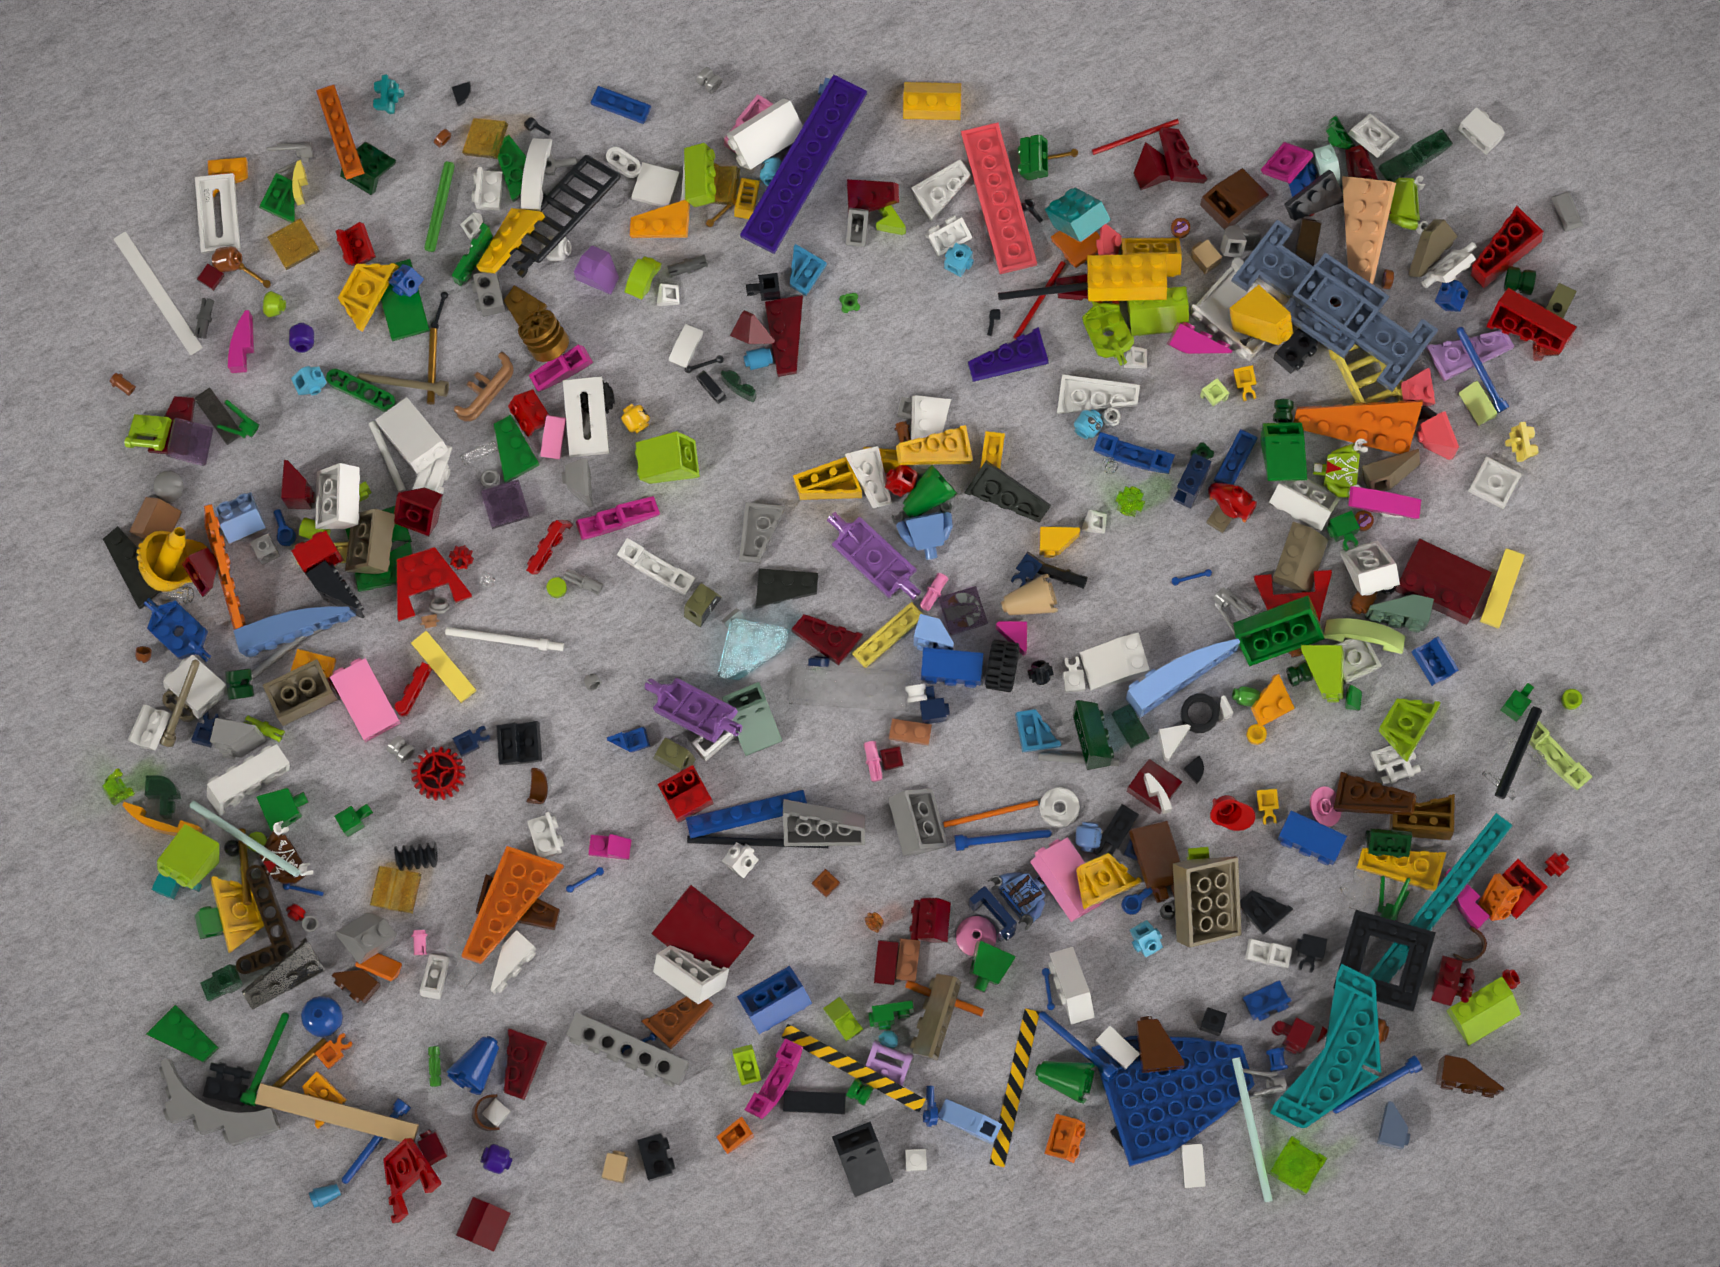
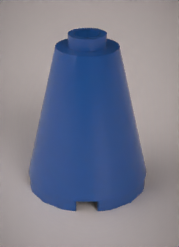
M487 1036V1038L481 1037L447 1070V1073H449L448 1077L459 1087L471 1088L470 1093L481 1095L499 1050L497 1040L491 1036Z

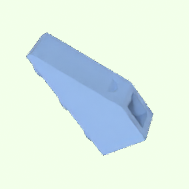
M948 1099L945 1100L938 1114L939 1119L993 1145L1002 1127L1001 1123Z

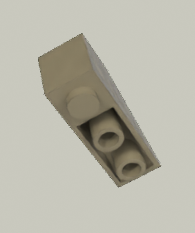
M1434 219L1421 233L1408 273L1410 277L1424 276L1428 272V268L1441 258V254L1453 245V241L1458 237L1444 219Z
M1419 449L1362 466L1363 481L1367 488L1384 492L1391 490L1420 465Z

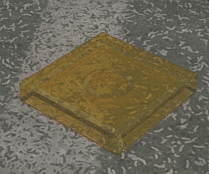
M473 118L462 153L465 156L497 159L508 123L506 121Z
M301 218L267 237L286 270L320 252Z

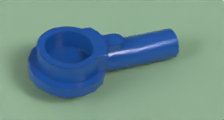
M277 509L273 512L279 527L277 541L282 546H291L296 541V532L286 525L281 510Z
M1145 888L1138 895L1125 896L1121 903L1123 911L1129 915L1137 914L1141 910L1142 901L1151 895L1153 890Z
M926 1086L927 1110L923 1112V1122L926 1123L927 1127H931L932 1125H937L938 1107H936V1102H934V1086Z

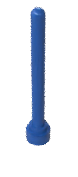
M1458 327L1457 334L1492 398V405L1497 414L1509 408L1507 401H1504L1498 395L1464 328Z
M1047 829L971 838L960 834L954 835L956 851H963L972 845L1051 837L1052 832Z
M1041 1011L1039 1013V1018L1100 1069V1073H1102V1077L1110 1082L1119 1071L1116 1066L1103 1062L1046 1012Z
M1415 1055L1410 1057L1404 1063L1405 1066L1354 1094L1334 1108L1333 1112L1336 1114L1340 1113L1408 1073L1416 1074L1420 1072L1423 1068Z
M398 1098L393 1104L394 1111L389 1117L398 1119L399 1116L407 1114L411 1107ZM374 1135L342 1177L344 1184L350 1182L383 1137Z

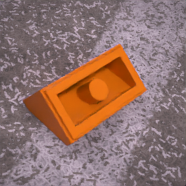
M377 953L361 964L356 962L355 966L386 980L393 981L398 977L402 963Z

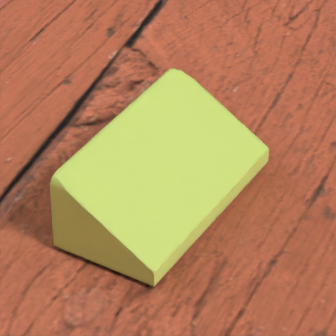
M1478 381L1473 382L1458 393L1478 426L1496 417L1497 411Z

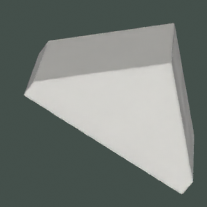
M1188 724L1159 729L1160 746L1163 760L1166 763L1189 732L1191 726Z

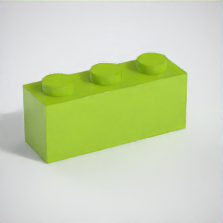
M705 143L684 148L685 200L693 207L715 202V153Z

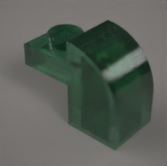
M146 775L145 796L148 799H160L159 815L163 819H172V813H175L176 809L173 799H181L178 787L164 776Z
M232 964L212 972L213 977L200 982L205 997L209 1002L227 993H233L243 986L236 966Z

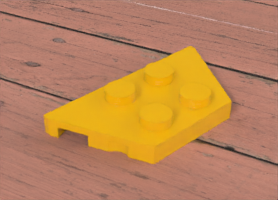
M396 264L355 265L338 296V300L345 307L347 314L352 318L358 330L363 332L389 285L392 274L399 267Z
M1109 853L1086 862L1076 869L1084 909L1138 886L1143 881L1139 877L1135 879L1127 872L1128 868L1117 862Z
M212 876L210 880L228 953H231L264 927V923L252 891V904L243 905L242 884Z

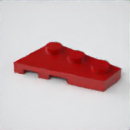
M556 520L549 525L547 529L549 533L546 538H542L539 542L537 553L528 560L527 565L529 566L526 571L532 575L539 574L553 553L552 547H556L563 540L562 533L566 528L570 530L573 523L568 520Z

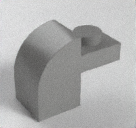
M1239 225L1227 227L1220 247L1223 256L1242 258L1244 251H1253L1259 244L1261 233L1256 230L1241 229Z

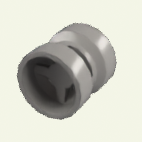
M705 67L696 78V82L701 86L704 85L710 94L714 93L723 81L720 76L714 75L709 67Z
M400 735L394 738L386 749L390 754H394L400 763L407 761L415 751L411 745L405 743V739Z

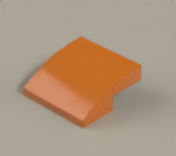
M1058 231L1051 236V240L1063 252L1064 257L1077 268L1087 261V255H1096L1098 253L1096 240H1100V235L1095 231L1079 242L1067 234Z

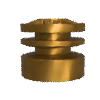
M550 310L535 311L524 318L519 325V337L528 347L533 358L539 362H548L558 358L569 345V336Z

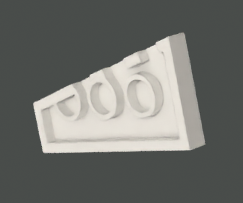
M1062 374L1057 414L1082 412L1083 410L1091 411V409L1101 410L1137 406L1140 385Z
M917 395L912 397L911 440L943 432L951 399ZM910 465V468L918 472V475H923L931 465Z

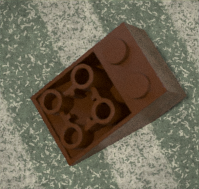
M1242 168L1216 184L1203 195L1200 206L1225 230L1229 226L1236 225L1265 200L1269 194Z
M1444 1055L1439 1059L1435 1084L1441 1085V1089L1453 1090V1088H1459L1462 1093L1466 1094L1480 1092L1482 1093L1481 1096L1494 1098V1096L1504 1091V1087L1465 1058Z

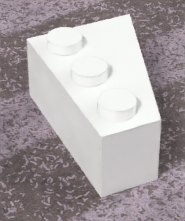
M671 945L657 953L653 972L697 1004L705 1001L726 986L729 969L726 967L722 969L711 965V961L705 960L702 962L693 958V954Z
M1070 947L1049 953L1051 962H1048L1050 973L1055 974L1053 978L1056 989H1060L1059 997L1062 1005H1065L1070 1023L1075 1024L1095 1018L1090 991L1074 948Z

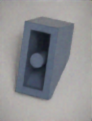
M1388 1101L1385 1105L1377 1144L1402 1150L1404 1145L1408 1146L1410 1134L1407 1133L1408 1126L1394 1103Z

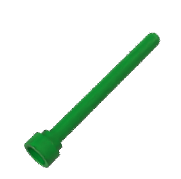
M286 1012L281 1014L249 1090H246L240 1098V1101L253 1107L256 1105L257 1090L289 1019V1014Z

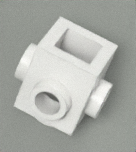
M736 842L729 849L722 862L732 872L744 878L754 868L759 859L753 854L755 851L749 845L745 844L742 846Z

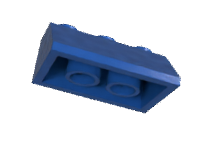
M923 647L921 680H925V683L928 684L945 682V685L956 686L957 684H965L964 686L968 688H976L977 685L981 686L984 653Z
M1291 810L1277 840L1281 841L1280 844L1287 848L1294 847L1299 849V853L1304 856L1310 857L1312 855L1318 858L1317 861L1324 865H1333L1347 836Z
M790 965L737 996L759 1035L812 1004L805 988Z

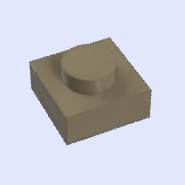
M1217 505L1206 523L1223 533L1233 518L1224 514L1220 506Z

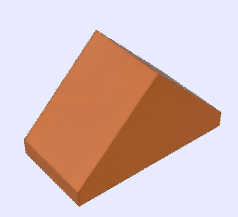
M743 1117L737 1119L717 1136L727 1154L754 1138Z

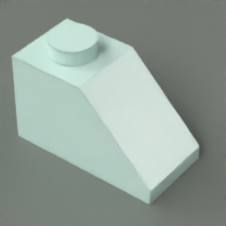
M1329 144L1313 149L1314 156L1311 160L1316 167L1317 176H1321L1329 169L1334 173L1339 186L1342 187L1339 163L1333 146Z

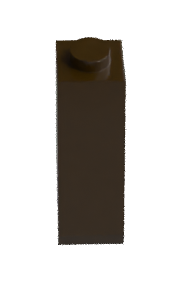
M1301 218L1295 255L1314 266L1322 223L1319 220Z

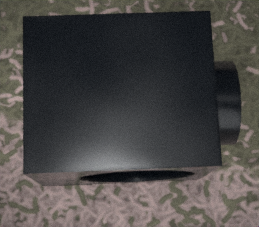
M1207 1007L1200 1030L1220 1036L1227 1013Z

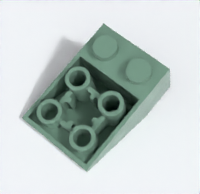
M1410 595L1370 605L1365 619L1378 624L1381 622L1388 623L1393 628L1406 627L1411 632L1419 633L1424 631L1429 623L1434 599Z
M759 682L722 697L723 702L735 707L738 711L732 721L742 725L741 733L737 730L736 732L739 733L737 737L745 756L783 742Z

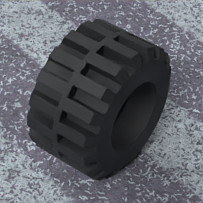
M993 640L986 672V689L1009 693L1012 691L1020 649L1018 643Z

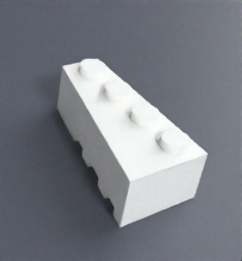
M277 744L272 747L267 746L257 756H249L243 761V764L230 767L220 777L217 775L211 778L207 784V799L220 817L226 813L224 811L229 805L235 807L241 803L240 800L243 799L244 795H253L261 788L262 783L268 785L289 771L290 763Z

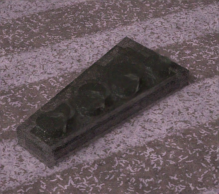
M306 937L300 941L301 944L298 947L286 953L287 956L279 963L275 962L265 975L261 974L242 990L243 996L252 1010L325 971L323 964Z

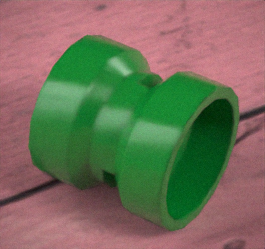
M855 1078L846 1096L850 1099L858 1100L859 1104L865 1106L874 1088L869 1085H863L860 1080Z

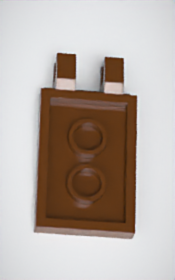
M1168 821L1131 829L1129 831L1146 888L1153 890L1157 903L1164 902L1166 899H1169L1166 886L1171 885L1174 895L1173 863L1181 862Z

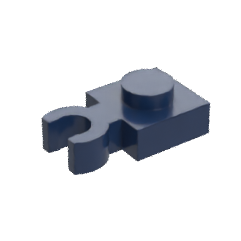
M1027 551L1015 568L1020 572L1013 575L1011 582L1013 583L1016 578L1022 580L1020 585L1022 587L1027 583L1026 577L1032 580L1044 562Z
M207 711L203 715L204 723H197L191 741L194 744L211 748L213 744L210 742L213 726L215 718H219V715L216 713L213 719H208L209 712Z
M480 726L474 734L469 729L452 738L462 757L479 749L478 743L480 741L488 742L491 739L489 735L481 737V732L486 730L485 726Z

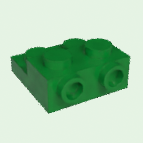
M913 1000L872 1006V1012H868L870 1027L888 1030L891 1029L892 1025H895L894 1017L898 1016V1019L910 1018V1015L914 1014Z

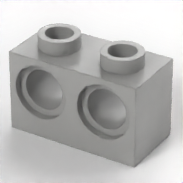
M487 272L474 274V282H471L473 293L478 295V299L475 300L477 311H481L483 317L506 312L497 272L495 274ZM484 282L490 283L486 288L481 287ZM494 300L492 305H485L486 301Z

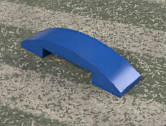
M1102 432L1099 433L1094 447L1095 452L1112 460L1136 468L1169 474L1175 454L1158 449L1156 451L1120 441L1118 437Z

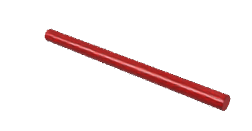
M1177 118L1092 149V153L1095 155L1156 133L1162 127L1169 128L1179 124V120Z
M1060 262L1045 287H1050L1054 284L1055 279L1058 278L1065 267V262ZM1040 295L1014 334V339L1017 340V337L1021 336L1046 295Z

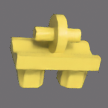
M1520 422L1519 425L1511 428L1509 433L1510 439L1505 441V446L1512 447V452H1515L1517 462H1523L1530 457L1536 456L1539 453L1538 446L1536 444L1530 445L1529 439L1535 437L1534 427L1527 426L1526 422Z

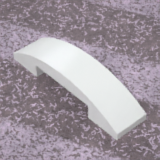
M533 138L531 141L523 172L521 209L541 211L543 199L542 184L547 158H550L552 139Z
M628 538L617 556L637 570L681 594L686 595L695 580V577L666 563Z

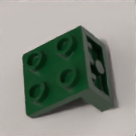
M364 142L356 150L365 174L347 179V181L369 195H373L376 192L379 177L394 166L396 160L368 142ZM341 169L340 177L346 180L343 170Z
M1373 828L1366 830L1368 854L1375 856L1390 855L1397 858L1409 857L1412 832Z

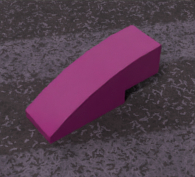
M249 310L244 311L232 335L228 353V368L231 373L247 372L246 354L254 353L253 316Z
M578 344L565 354L545 363L529 374V377L537 391L540 392L575 375L591 365L593 361L585 347Z
M1451 868L1445 873V877L1451 871ZM1467 884L1454 900V903L1469 925L1478 929L1490 916L1475 903L1480 895Z

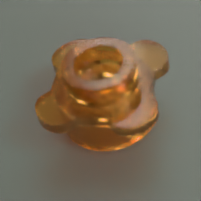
M876 912L867 913L865 917L867 927L878 933L879 929L884 925L882 917Z

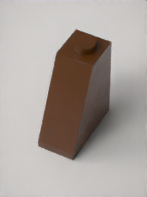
M1152 1016L1141 1017L1140 1021L1136 1022L1142 1073L1183 1069L1185 1066L1184 1060L1159 1020L1152 1019Z

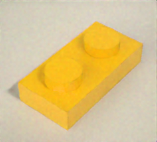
M985 431L981 467L987 460L997 468H1001L1005 433Z

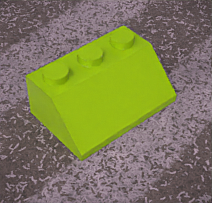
M1186 286L1167 288V300L1127 301L1131 336L1172 333L1177 323H1189V304Z
M1502 976L1473 993L1467 1003L1460 1001L1446 1010L1468 1046L1521 1015L1515 997Z

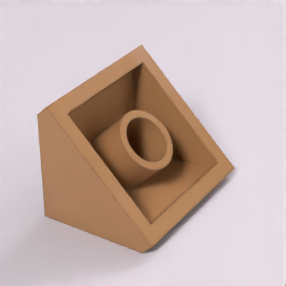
M146 497L129 533L145 539L155 531L172 532L182 511L159 498Z

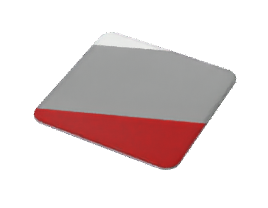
M1315 1021L1312 1024L1315 1028L1311 1038L1318 1043L1328 1030L1318 1021Z

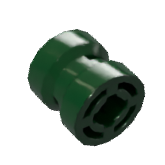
M1289 399L1275 400L1274 408L1276 412L1273 414V421L1276 423H1291L1293 420L1291 410L1294 408V402Z
M1306 662L1300 663L1297 667L1290 666L1286 668V673L1292 687L1299 685L1302 681H1312V675Z

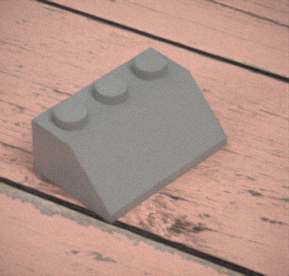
M215 718L210 742L219 750V753L223 754V757L235 759V757L242 758L265 743L266 737L255 725Z
M932 789L904 790L888 798L903 856L919 855L948 847Z

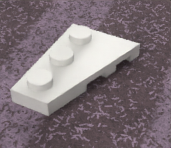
M960 159L913 186L911 191L932 221L968 181L971 174Z
M876 446L845 454L872 508L892 504L889 490L885 488L887 480L879 447Z

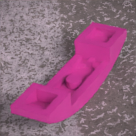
M785 1038L775 1055L778 1058L776 1064L759 1093L754 1092L744 1109L746 1112L763 1119L773 1109L784 1094L796 1071L803 1050L802 1046Z

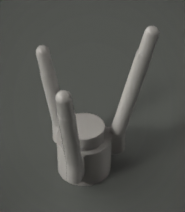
M310 142L279 143L277 146L266 148L268 151L296 150L297 158L301 157L302 163L309 162L308 158L313 157ZM297 161L276 170V173H281L295 167Z
M1223 587L1213 597L1216 601L1214 606L1219 610L1235 636L1234 626L1222 607L1227 608L1232 604L1246 616L1249 613L1240 605L1250 611H1253V608Z
M1243 1069L1244 1073L1270 1077V1079L1266 1080L1267 1089L1256 1091L1254 1094L1249 1095L1250 1100L1286 1091L1285 1077L1283 1075L1278 1076L1277 1071L1265 1072Z

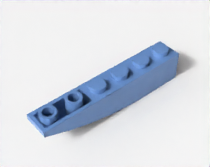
M350 607L305 608L273 615L233 631L239 652L246 657H254L263 650H272L279 644L295 641V638L310 636L319 629L331 628L335 623L347 622L351 617L356 616V613Z

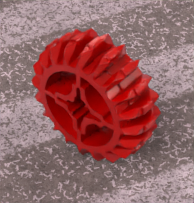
M432 747V753L429 754L427 750L424 751L426 755L424 758L418 755L420 763H413L418 769L411 770L412 774L416 775L411 779L413 782H417L414 787L420 789L419 793L421 795L426 793L427 799H430L433 795V799L437 801L439 795H441L442 800H446L445 794L453 797L451 791L455 790L458 793L460 790L457 785H464V782L459 779L466 778V775L461 773L466 768L461 765L463 760L461 758L457 759L458 754L456 752L451 755V749L449 748L444 753L443 747H439L438 752L435 747ZM439 759L448 760L454 767L441 766ZM432 762V768L423 774L426 766ZM437 766H438V768L440 769V771L442 772V773H440V777H439V778H440V781H439V779H438L437 776H436L437 771H438ZM454 774L451 782L445 786V780ZM424 780L436 781L438 788L427 786Z

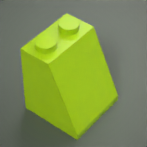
M675 431L635 442V456L638 461L637 474L641 481L653 484L700 477L695 439Z
M1301 645L1303 656L1323 699H1327L1329 703H1337L1339 699H1344V651L1342 645Z
M184 824L158 858L157 870L163 876L175 879L179 885L193 889L220 862L219 843Z

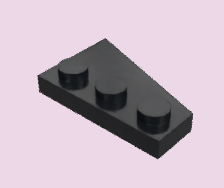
M1328 169L1284 203L1290 218L1296 221L1343 203L1344 200L1334 173Z

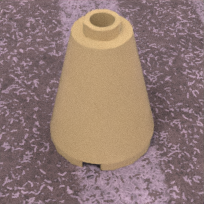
M1048 574L1041 575L1005 595L1004 601H1001L1004 613L1008 612L1009 615H1027L1058 612V608H1054L1057 600L1052 583L1046 581L1049 578Z

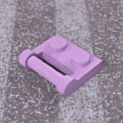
M875 1040L866 1067L903 1086L914 1054L909 1052L905 1054L881 1045V1042ZM879 1052L904 1061L903 1066L901 1067L876 1058V1054Z

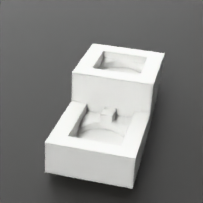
M685 324L673 347L669 361L687 368L694 355L695 348L703 336V331Z
M1146 773L1144 781L1149 797L1157 795L1162 813H1170L1172 806L1167 794L1159 782L1150 773Z
M1249 939L1245 959L1271 966L1288 968L1292 948Z

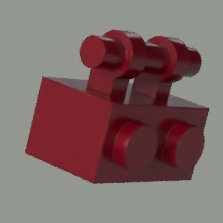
M920 898V900H914L913 907L911 908L912 925L909 927V932L911 933L910 940L920 939L930 943H948L951 902L940 898Z
M1442 955L1435 974L1431 1000L1451 1006L1454 997L1459 996L1463 1003H1467L1473 992L1471 985L1475 980L1474 970L1467 968L1463 974L1461 973L1463 961Z
M1296 1017L1291 1025L1283 1021L1275 1022L1271 1031L1275 1036H1286L1282 1045L1285 1046L1286 1051L1296 1055V1053L1301 1054L1305 1049L1315 1026Z

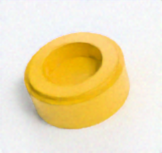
M1258 724L1251 725L1246 733L1247 740L1253 745L1262 744L1267 737L1265 727Z

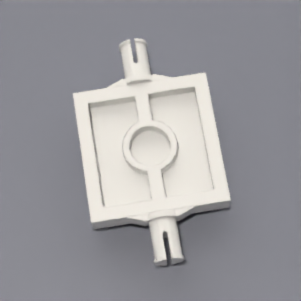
M1471 242L1464 249H1452L1428 268V272L1425 274L1427 278L1421 282L1422 285L1428 288L1437 281L1444 283L1453 281L1458 273L1468 269L1471 263L1476 260L1471 252L1477 249V246Z

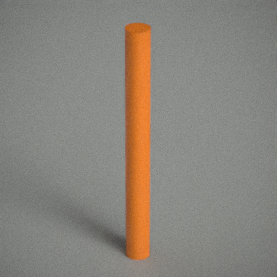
M907 981L905 988L930 997L931 990L928 987L912 981ZM959 999L956 1000L954 1006L982 1017L984 1009Z

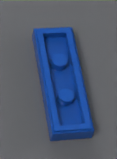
M601 86L597 87L591 100V105L641 124L645 123L651 110V105Z
M1242 429L1239 430L1214 478L1215 482L1234 485L1258 437Z

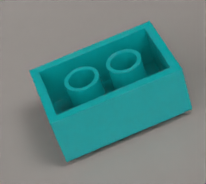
M1076 187L1067 190L1065 195L1052 201L1045 208L1054 228L1079 242L1111 221L1102 201Z

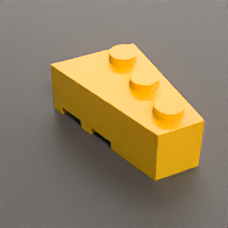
M846 457L793 475V482L800 500L862 498L861 487Z

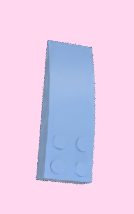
M1234 639L1213 644L1179 657L1157 671L1152 669L1141 682L1136 680L1129 685L1126 696L1127 702L1139 718L1143 717L1237 652L1240 640Z

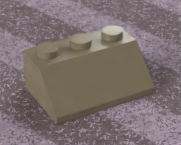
M376 508L359 512L358 525L350 527L345 571L367 574L388 572L395 514Z
M1292 522L1272 582L1300 592H1311L1314 583V571L1319 569L1328 539L1311 527Z
M318 659L263 684V688L282 726L337 701L336 695Z

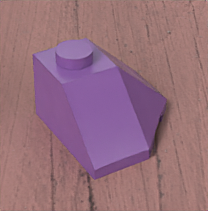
M593 245L581 256L574 270L577 281L610 295L619 279L610 253Z

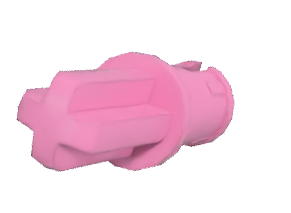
M937 573L931 586L927 587V593L920 603L922 609L929 611L937 597L941 596L940 592L949 580L947 576Z
M876 741L864 743L867 758L865 762L869 767L871 781H881V758L878 755Z

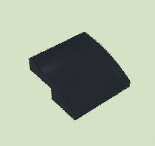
M532 721L520 724L514 722L496 725L499 765L542 761L540 722Z

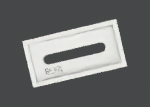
M230 173L195 177L201 253H214L217 248L234 246L237 250H241L235 175ZM215 189L220 191L223 236L221 238L216 236L213 191Z
M602 376L563 380L570 458L609 454ZM582 392L588 394L591 439L585 440L583 434L580 400Z

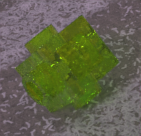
M1125 486L1124 491H1119L1115 502H1118L1117 511H1120L1125 516L1135 518L1137 512H1141L1144 507V493H1141V490L1136 487L1130 486L1129 488Z

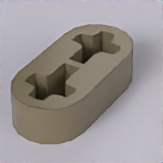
M169 690L164 693L162 701L173 712L176 705L172 702L169 703L168 698L170 696L175 697L177 701L179 697ZM185 703L184 708L189 710L191 714L190 716H183L184 713L182 712L179 719L184 722H191L196 716L193 715L192 709Z

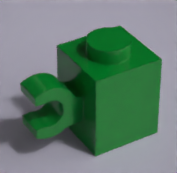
M1352 510L1329 520L1328 534L1331 538L1334 537L1336 542L1344 539L1342 543L1344 551L1349 550L1348 542H1352L1355 548L1358 546V540L1354 535L1358 533L1360 527Z
M1527 683L1521 692L1515 689L1500 711L1517 722L1532 702L1527 697L1534 687Z
M368 804L362 806L358 811L350 806L334 817L344 834L349 837L365 827L362 819L370 816L373 812Z
M211 906L200 908L195 915L200 940L220 936L223 932L218 907L211 908Z

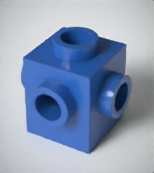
M402 264L392 274L389 283L393 286L392 290L399 296L411 297L418 291L419 285L423 282L424 278L412 267Z
M1460 281L1442 282L1435 302L1445 311L1461 312L1469 291Z

